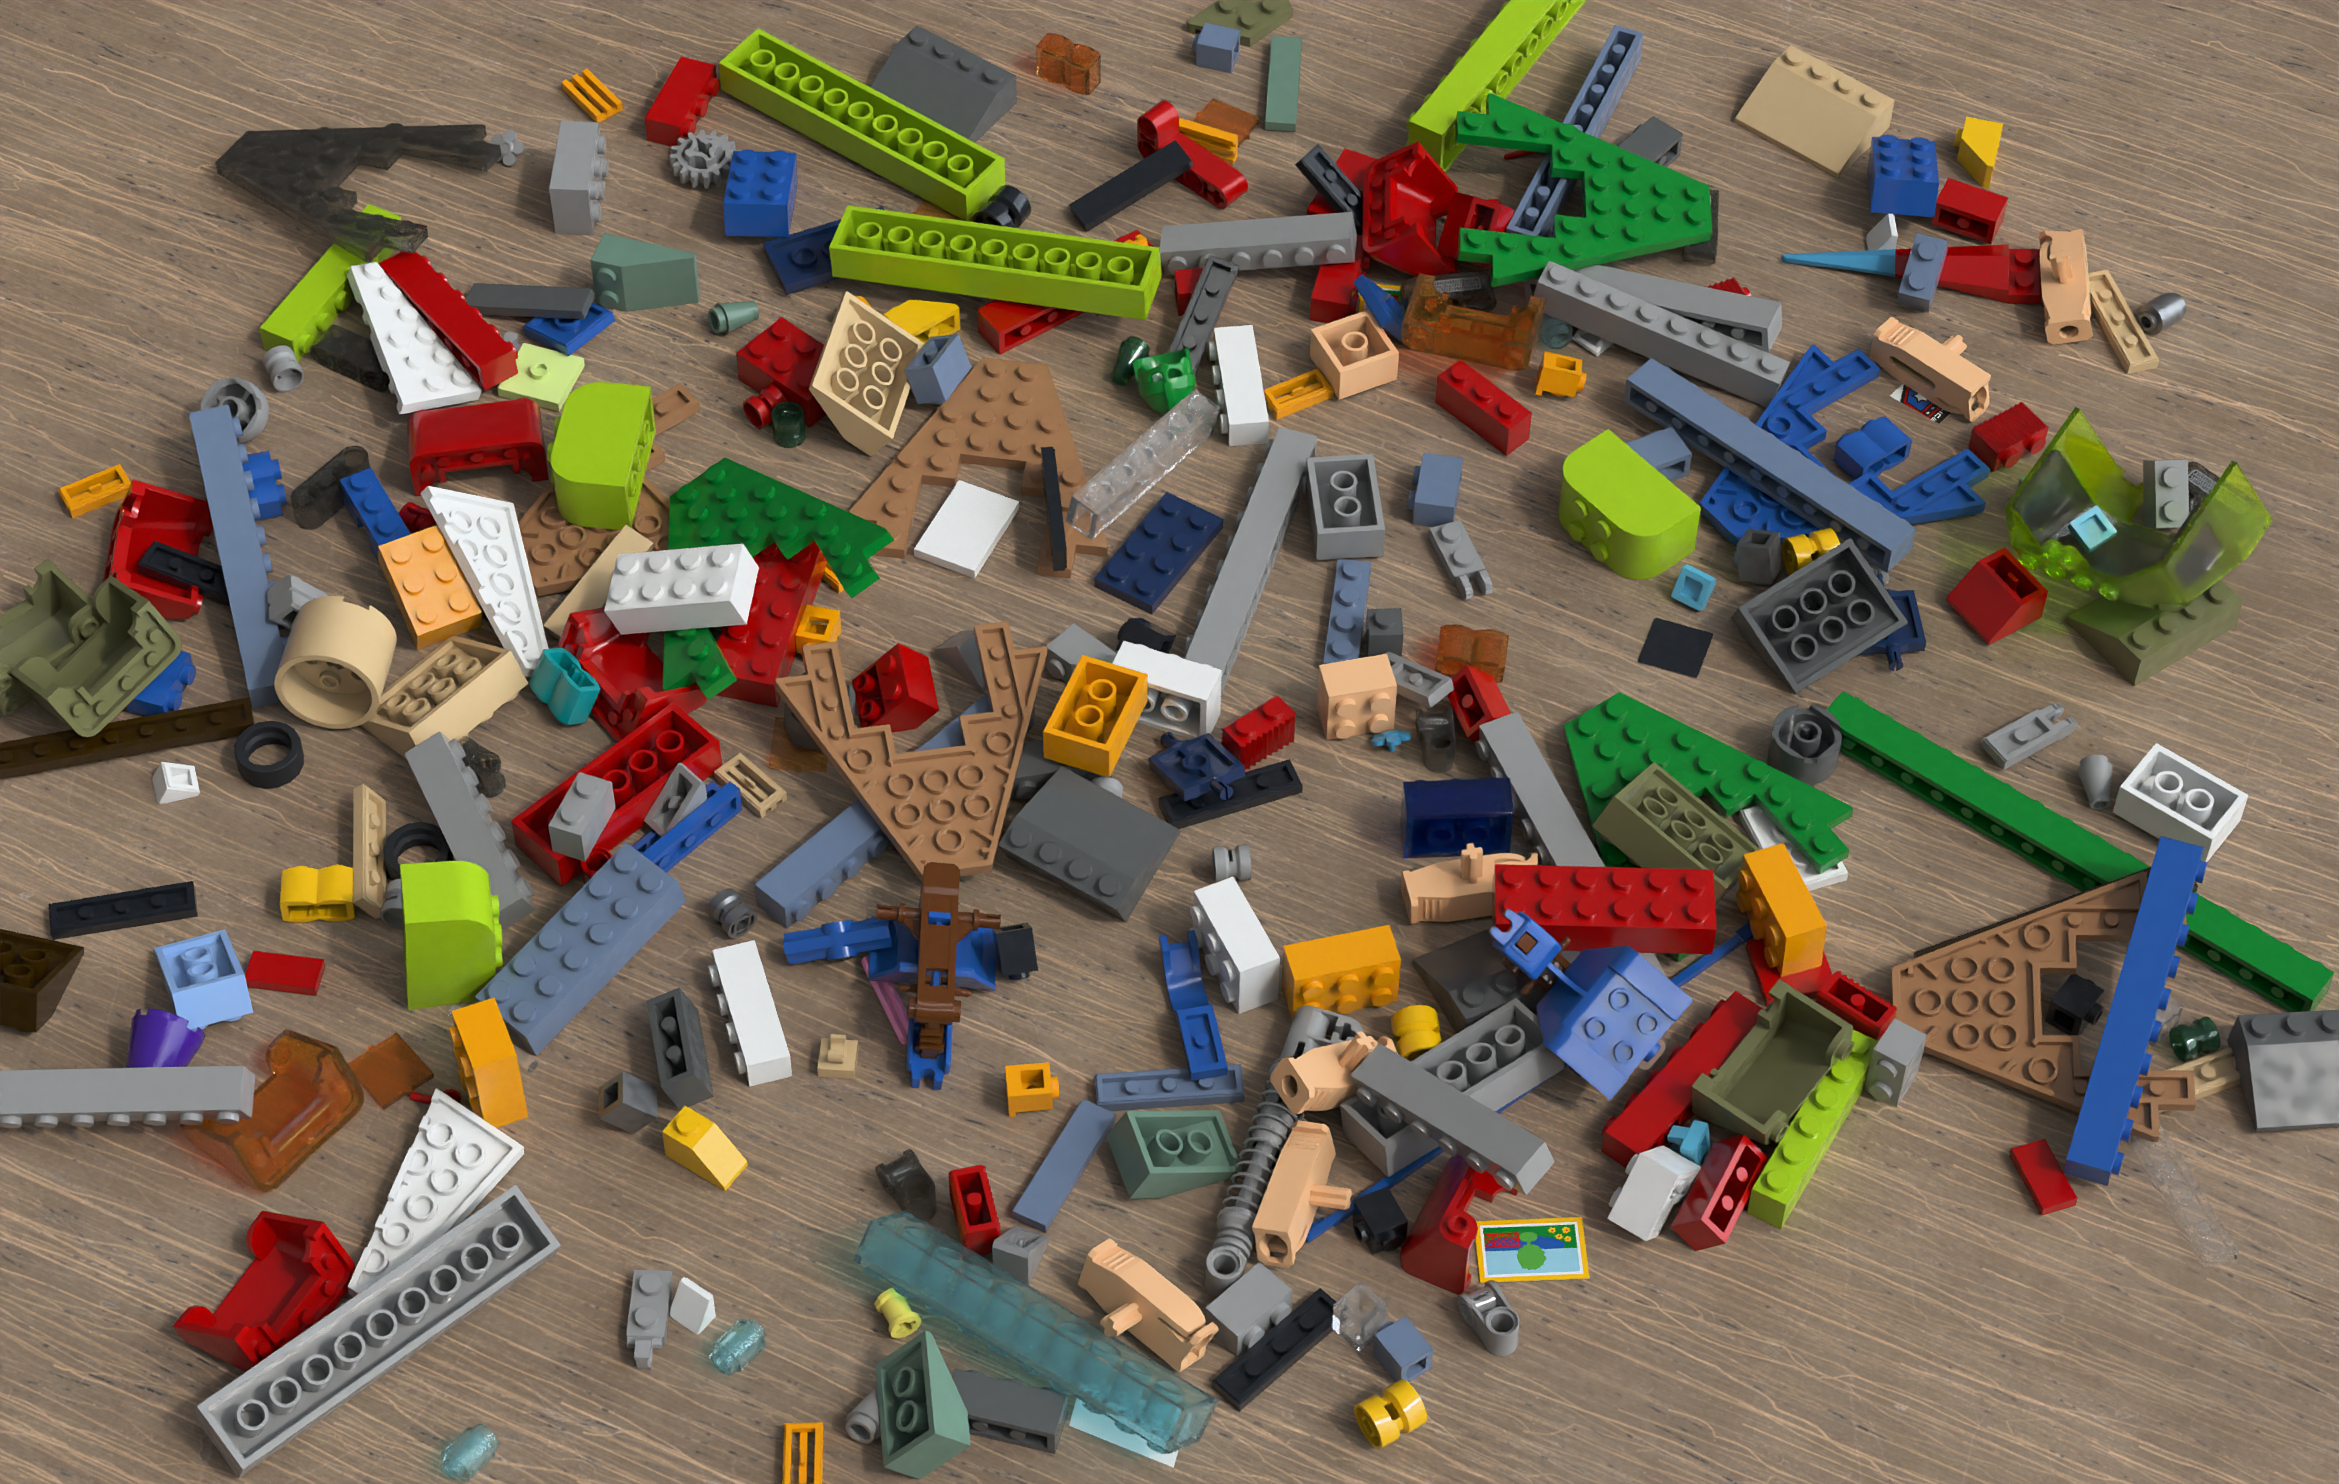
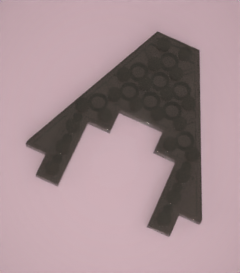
M390 123L385 127L333 129L320 127L317 129L246 131L215 163L219 175L361 260L371 263L384 247L414 253L428 238L427 226L408 220L401 221L379 214L373 215L352 209L358 203L356 191L342 189L339 186L359 165L389 170L402 155L487 172L501 157L500 145L487 143L483 140L487 136L486 126L483 124L403 126L400 123Z

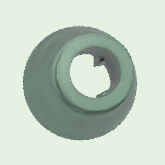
M754 301L717 303L714 308H710L708 311L710 326L716 334L722 333L726 335L759 318V310Z

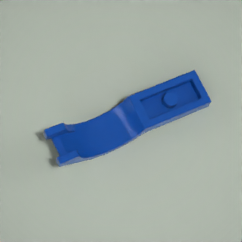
M1195 930L1187 931L1188 942L1168 945L1167 936L1160 935L1159 945L1170 1005L1177 1019L1191 1081L1227 1075L1228 1066L1213 1004H1209L1203 984Z

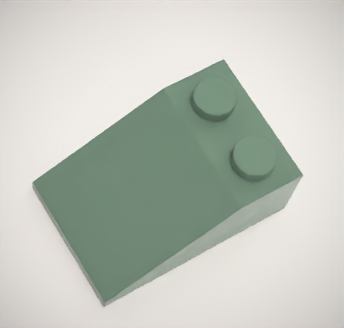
M604 233L590 260L596 305L629 312L699 303L701 299L696 253Z
M1220 1110L1126 1111L1106 1136L1130 1199L1164 1198L1231 1179L1232 1175L1237 1173L1236 1164L1240 1162ZM1240 1164L1239 1170H1240V1172H1244V1171H1243V1168H1242V1166H1241V1164Z
M925 1330L875 1364L884 1468L921 1479L971 1446L968 1411L931 1332Z

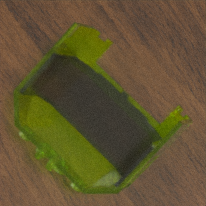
M2077 407L2073 409L2004 507L2010 542L2019 555L2018 561L2024 567L2033 571L2038 568L2059 581L2063 578L2067 579L2085 591H2088L2090 588L2099 591L2104 597L2112 601L2120 599L2130 604L2174 614L2189 606L2196 597L2246 560L2273 522L2246 475L2235 461H2231L2208 496L2203 497L2196 504L2177 533L2170 532L2167 535L2131 522V519L2144 502L2143 483H2139L2136 487L2123 477L2126 471L2115 463L2082 410ZM2097 505L2117 530V533L2113 538L2087 554L2068 529V525Z

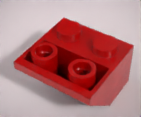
M1455 192L1438 243V253L1458 260V233L1460 228L1506 233V228L1513 217L1514 209L1482 198ZM1463 261L1490 270V264Z
M2004 547L1979 560L1946 597V602L1989 646L2042 618L2048 590Z
M897 643L852 680L861 728L890 724L892 733L917 729L939 711L929 658L900 643Z

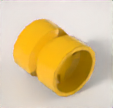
M1832 528L1813 531L1809 534L1808 538L1806 535L1800 534L1783 539L1781 552L1788 576L1840 545L1839 539Z
M1411 1005L1400 1009L1391 1018L1393 1037L1396 1040L1397 1053L1409 1061H1413L1443 1042L1440 1036L1438 1014L1430 1006Z
M1400 1379L1382 1389L1381 1397L1375 1394L1354 1406L1355 1418L1362 1433L1376 1449H1382L1398 1440L1400 1431L1408 1434L1427 1422V1413L1420 1396L1413 1386L1404 1379Z

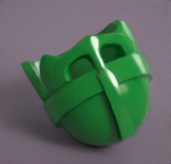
M1189 348L1132 360L1140 397L1144 398L1145 402L1154 411L1172 416L1187 407L1191 401L1194 386H1196Z

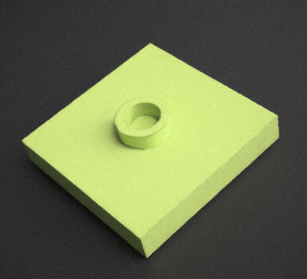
M523 343L518 351V359H516L518 374L500 383L497 388L498 395L512 400L528 398L538 403L539 407L559 412L585 366L584 358L574 355L567 356L558 351Z

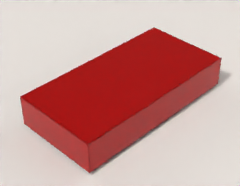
M253 951L245 979L248 988L317 996L326 966L324 959Z
M2046 1139L2011 1148L2009 1156L2041 1216L2076 1206L2078 1198Z

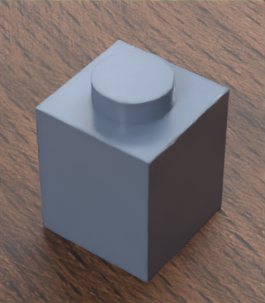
M1205 23L1201 33L1195 35L1192 44V52L1196 53V66L1232 73L1240 54L1241 30Z
M1406 1316L1395 1323L1393 1321L1385 1323L1374 1335L1373 1355L1395 1382L1400 1379L1410 1382L1431 1369L1433 1348Z

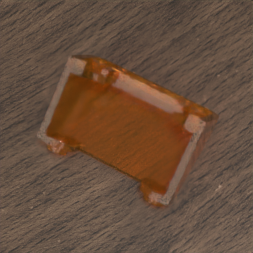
M1419 273L1402 322L1401 339L1404 345L1409 349L1511 371H1520L1529 365L1542 337L1547 299L1531 296L1528 305L1524 308L1519 309L1520 306L1513 305L1510 317L1448 305L1449 292L1443 291V293H1440L1434 286L1435 276Z
M285 1029L268 1046L266 1062L273 1075L254 1091L252 1119H239L237 1124L217 1123L216 1119H203L200 1125H180L182 1131L192 1144L252 1188L266 1193L274 1191L345 1126L360 1111L364 1103L363 1089L338 1047L289 1029Z

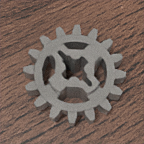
M700 130L697 136L689 132L687 140L678 138V146L671 147L670 165L673 168L674 177L680 176L682 184L691 181L693 188L698 186L699 183H703L705 189L709 188V183L711 182L720 186L722 178L728 180L733 151H738L734 141L728 142V135L724 134L721 137H717V131L715 130L710 135H705L704 130Z

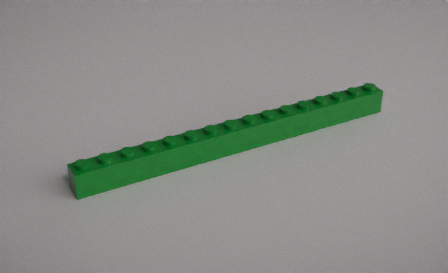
M1842 691L1826 709L1840 723L1842 735L1841 753L2081 892L2150 868V866L2139 861L2132 854L2125 853L2106 842L2102 837L2094 835L2078 826L2071 819L2057 814L2045 807L2041 802L2033 800L2017 791L2010 784L2003 783L1984 772L1980 767L1968 763L1956 756L1952 751L1942 748L1925 738L1921 733L1907 728L1895 721L1891 716L1879 712L1867 705L1863 700L1853 697L1845 691ZM2198 895L2194 914L2186 913V922L2190 927L2184 947L2177 945L2178 948L2289 1012H2305L2316 1009L2326 996L2335 972L2326 968L2322 963L2314 961L2296 951L2289 944L2268 935L2259 927L2235 916L2226 908L2218 906Z

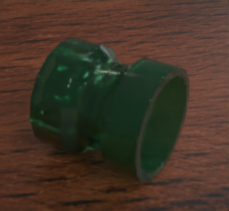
M783 402L776 405L771 412L772 424L774 426V441L784 448L800 446L806 439L805 416L802 406L794 402Z
M2207 1016L2195 1019L2192 1025L2189 1026L2180 1024L2170 1028V1044L2180 1061L2185 1062L2196 1058L2198 1053L2209 1054L2220 1048V1036L2217 1027Z

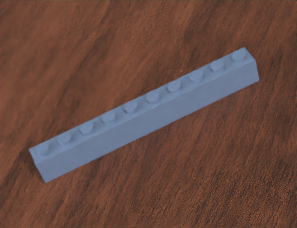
M1614 25L1563 124H1572L1577 130L1600 139L1641 61L1644 33ZM1546 153L1506 228V233L1546 237L1548 230L1552 226L1554 215H1560L1578 180L1551 177L1549 153Z
M1650 358L1627 378L1624 402L1665 429L1673 426L1682 440L1820 530L1832 528L1840 543L1851 538L1863 557L1886 573L1912 551L1916 528L1910 525L1908 521L1896 516L1880 503L1873 501L1856 490L1852 485L1837 478L1826 468L1806 458L1798 450L1789 447L1773 434L1766 432L1745 416L1730 409L1720 400L1699 389L1694 383L1673 372L1669 367Z
M229 405L190 412L191 426L252 707L257 708L280 703L281 701L275 691L274 680L288 637H280L279 629H284L283 625L269 620L268 608L270 605L268 604L267 592L276 583L275 580L268 581L267 573L273 572L269 552L262 554L260 547L267 545L263 525L256 526L255 518H260L261 515L257 497L251 499L249 497L248 491L255 490L251 470L244 471L242 465L249 463L245 443L238 444L236 438L243 436L239 416L232 418Z
M987 693L960 716L991 712ZM1035 705L1028 731L1033 727L1035 723ZM959 716L917 751L962 746L963 742L958 724ZM858 799L755 884L757 906L788 929L796 921L803 920L821 900L831 897L836 888L845 880L856 876L862 866L869 860L880 856L891 841Z

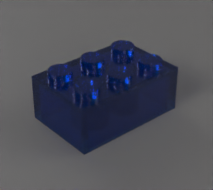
M1454 778L1450 780L1403 782L1400 816L1403 859L1461 856V850H1465L1466 844L1474 843L1475 848L1482 847L1483 855L1510 853L1514 817L1510 778Z

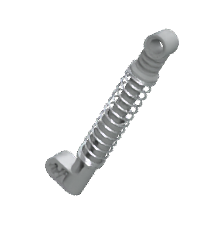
M1301 1006L1296 1010L1280 1058L1273 1062L1268 1072L1269 1080L1264 1084L1266 1091L1260 1095L1262 1103L1257 1105L1256 1110L1258 1114L1252 1118L1254 1126L1248 1129L1250 1138L1245 1139L1244 1146L1246 1149L1242 1150L1239 1154L1242 1161L1236 1164L1237 1173L1231 1177L1233 1185L1227 1189L1229 1197L1223 1200L1224 1208L1220 1210L1217 1216L1218 1234L1212 1250L1206 1259L1203 1282L1205 1289L1210 1295L1217 1298L1243 1276L1253 1247L1252 1245L1255 1243L1252 1225L1259 1210L1261 1199L1264 1197L1265 1188L1269 1184L1270 1173L1272 1174L1274 1171L1272 1169L1274 1162L1277 1163L1281 1150L1292 1132L1293 1124L1298 1120L1301 1121L1304 1117V1112L1298 1118L1299 1114H1292L1286 1104L1281 1103L1283 1100L1272 1083H1270L1268 1088L1270 1074L1282 1058L1293 1057L1296 1059L1313 1048L1352 1040L1358 1032H1363L1362 1026L1357 1020L1313 1006ZM1325 1036H1332L1331 1040L1325 1039ZM1245 1152L1252 1154L1251 1161L1244 1160L1243 1155ZM1244 1163L1248 1166L1247 1172H1240V1164ZM1240 1175L1244 1178L1243 1184L1235 1183L1234 1179L1236 1176ZM1236 1187L1240 1190L1238 1196L1231 1195L1230 1191L1232 1188ZM1232 1199L1236 1204L1235 1206L1227 1207L1226 1202ZM1223 1270L1229 1272L1230 1274L1224 1275L1218 1273L1217 1271Z

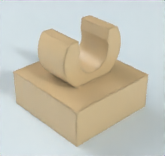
M831 1034L830 1039L822 1038L817 1067L818 1077L855 1079L859 1051L858 1040H846V1035Z

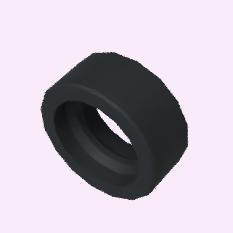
M277 721L256 723L245 729L238 736L234 745L238 771L243 780L254 787L269 789L288 784L300 774L304 765V753L300 737L295 729L286 723ZM278 744L290 749L289 754L282 761L272 765H258L249 761L250 755L256 749L265 745Z
M425 822L409 823L396 829L387 838L383 852L387 874L392 881L401 879L398 857L405 850L414 846L425 845L439 850L440 855L434 862L454 861L453 853L438 826Z

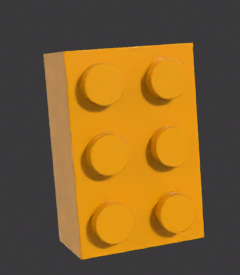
M438 525L378 546V562L417 650L447 640L452 635L457 636L481 627V608Z
M1082 655L1043 731L1044 758L1110 778L1148 701V674Z
M1784 843L1744 854L1742 870L1738 871L1740 887L1739 891L1736 892V901L1742 913L1746 912L1750 919V928L1756 940H1763L1766 946L1764 948V955L1769 967H1776L1780 976L1783 977L1821 966L1827 925Z
M1390 925L1284 945L1281 988L1291 1020L1293 1021L1296 1010L1301 1006H1313L1334 1013L1348 1014L1358 1009L1373 1006L1383 1007L1390 1003L1398 1002L1401 958Z
M495 997L451 1011L454 1026L449 1027L448 1030L454 1046L452 1050L458 1066L457 1074L463 1091L467 1090L469 1095L468 1103L470 1110L495 1128L528 1118L517 1054Z

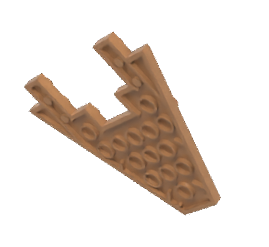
M636 380L631 383V385H640ZM681 383L652 398L656 428L655 436L700 411L699 401ZM654 441L646 472L665 461L664 451ZM645 476L632 529L653 542L654 548L651 551L668 550L670 501ZM551 482L518 522L536 596L539 597L574 589L621 531L582 527L565 520L558 510L555 487Z

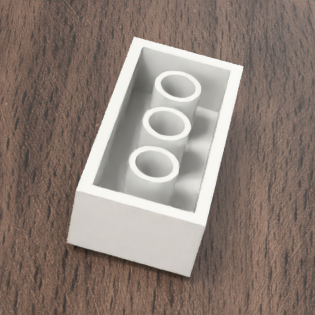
M744 544L618 554L604 612L621 635L746 625L759 567Z

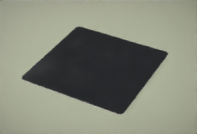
M1655 618L1638 662L1697 678L1713 638V633Z

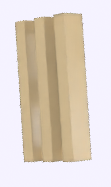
M738 753L714 771V779L722 786L731 781L740 788L741 802L760 819L766 816V810L770 809L773 811L777 808V802L783 803L787 800V792L742 753ZM738 765L772 795H766L755 785V782L749 777H745L735 766Z

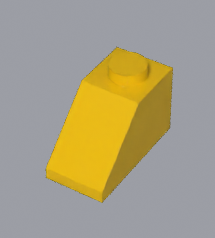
M1966 116L1964 128H1957L1953 144L1954 147H1959L1957 161L1982 188L1989 189L2003 123Z
M910 299L884 313L887 319L924 344L930 337L951 335L960 330L959 307L954 303Z
M684 1106L662 1131L665 1156L723 1191L728 1189L748 1165L747 1160L714 1122L687 1106Z

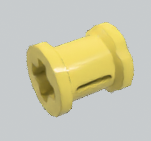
M902 1287L890 1288L877 1297L874 1303L877 1312L883 1313L888 1321V1331L891 1337L897 1339L915 1332L922 1322L919 1314L912 1312L906 1301L907 1293Z

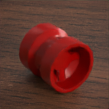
M771 384L762 389L759 396H751L743 401V410L751 424L758 429H762L770 424L772 418H779L789 411V405L780 389Z

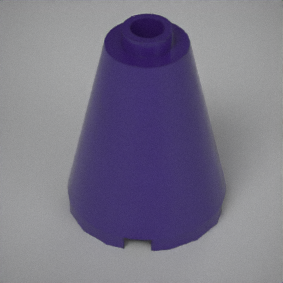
M149 1008L146 1015H141V1009H137L131 1021L125 1068L187 1067L203 1044L205 1034L199 1027H197L196 1032L187 1028L189 1021L175 1014Z

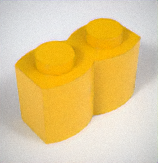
M336 864L321 869L296 866L283 870L280 891L282 920L292 923H306L318 919L331 922L354 919L356 905L353 903V868Z

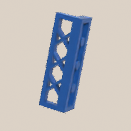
M711 781L706 785L708 800L664 836L661 837L657 832L651 830L632 847L667 873L742 811L740 788L731 781L722 788Z

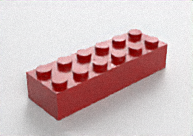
M815 541L788 560L780 551L776 542L752 557L759 570L747 624L723 626L717 642L737 681L716 696L778 708L781 696L776 691V678L789 676L797 652L795 634L806 605H813L827 564L826 558Z
M672 702L512 819L515 846L560 886L565 885L582 872L581 860L552 851L548 825L579 772L612 782L616 808L593 847H601L610 851L647 824L643 820L678 763H683L702 781L713 775L714 771L722 766L720 741Z
M1494 865L1492 923L1501 932H1507L1510 928V921L1502 915L1506 909H1510L1515 913H1525L1559 944L1565 937H1569L1571 941L1564 951H1582L1585 949L1628 945L1637 953L1712 955L1717 930L1713 870Z

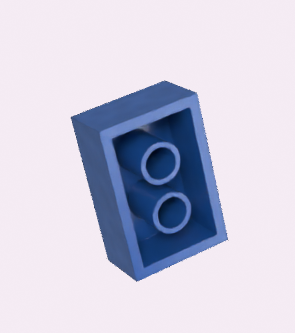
M1893 135L1872 137L1867 167L1870 212L1934 217L1939 188L1935 141H1929L1922 137H1915L1911 140L1898 139Z
M748 149L733 151L723 202L725 236L789 237L798 187L796 153H787L781 150L773 152H755Z

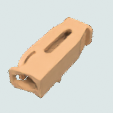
M2077 229L2070 232L2045 230L2039 234V241L2041 246L2042 300L2046 317L2044 325L2047 341L2052 345L2089 340L2093 335L2090 322L2091 303L2087 250L2083 230Z
M1890 317L1874 333L1869 358L1873 362L1878 363L1897 381L1911 388L1940 408L1951 413L1964 414L1965 418L1973 423L1986 411L1990 404L1988 383L1991 375L1960 356L1967 348V345L1962 342L1963 337L1960 335L1951 336L1941 344L1922 331L1899 323V320ZM1978 398L1979 407L1972 411L1971 406L1977 402Z
M1474 843L1466 844L1465 850H1461V859L1438 862L1412 872L1409 870L1401 871V892L1410 924L1418 923V921L1451 922L1492 916L1494 865H1537L1538 853L1531 852L1529 859L1526 861L1525 857L1513 853L1483 856L1482 847L1475 848Z
M1358 1032L1352 1040L1313 1048L1296 1059L1293 1057L1282 1058L1270 1074V1082L1292 1114H1300L1304 1110L1325 1111L1338 1108L1340 1104L1357 1095L1356 1091L1358 1088L1351 1074L1379 1043L1396 1053L1397 1050L1392 1039L1382 1036L1376 1041L1372 1036L1366 1037L1363 1032Z
M1296 1121L1293 1124L1291 1134L1281 1150L1252 1225L1255 1235L1257 1259L1264 1265L1290 1268L1294 1264L1295 1253L1302 1247L1307 1238L1318 1206L1342 1210L1350 1208L1351 1189L1326 1185L1336 1152L1330 1128L1322 1123ZM1270 1251L1284 1253V1257H1271Z
M1111 1238L1107 1239L1088 1253L1078 1285L1082 1289L1087 1290L1108 1314L1100 1321V1324L1105 1328L1104 1334L1107 1337L1112 1335L1116 1337L1128 1330L1179 1373L1204 1357L1206 1345L1218 1332V1326L1213 1322L1206 1326V1320L1201 1309L1192 1299L1143 1259L1118 1247V1244Z

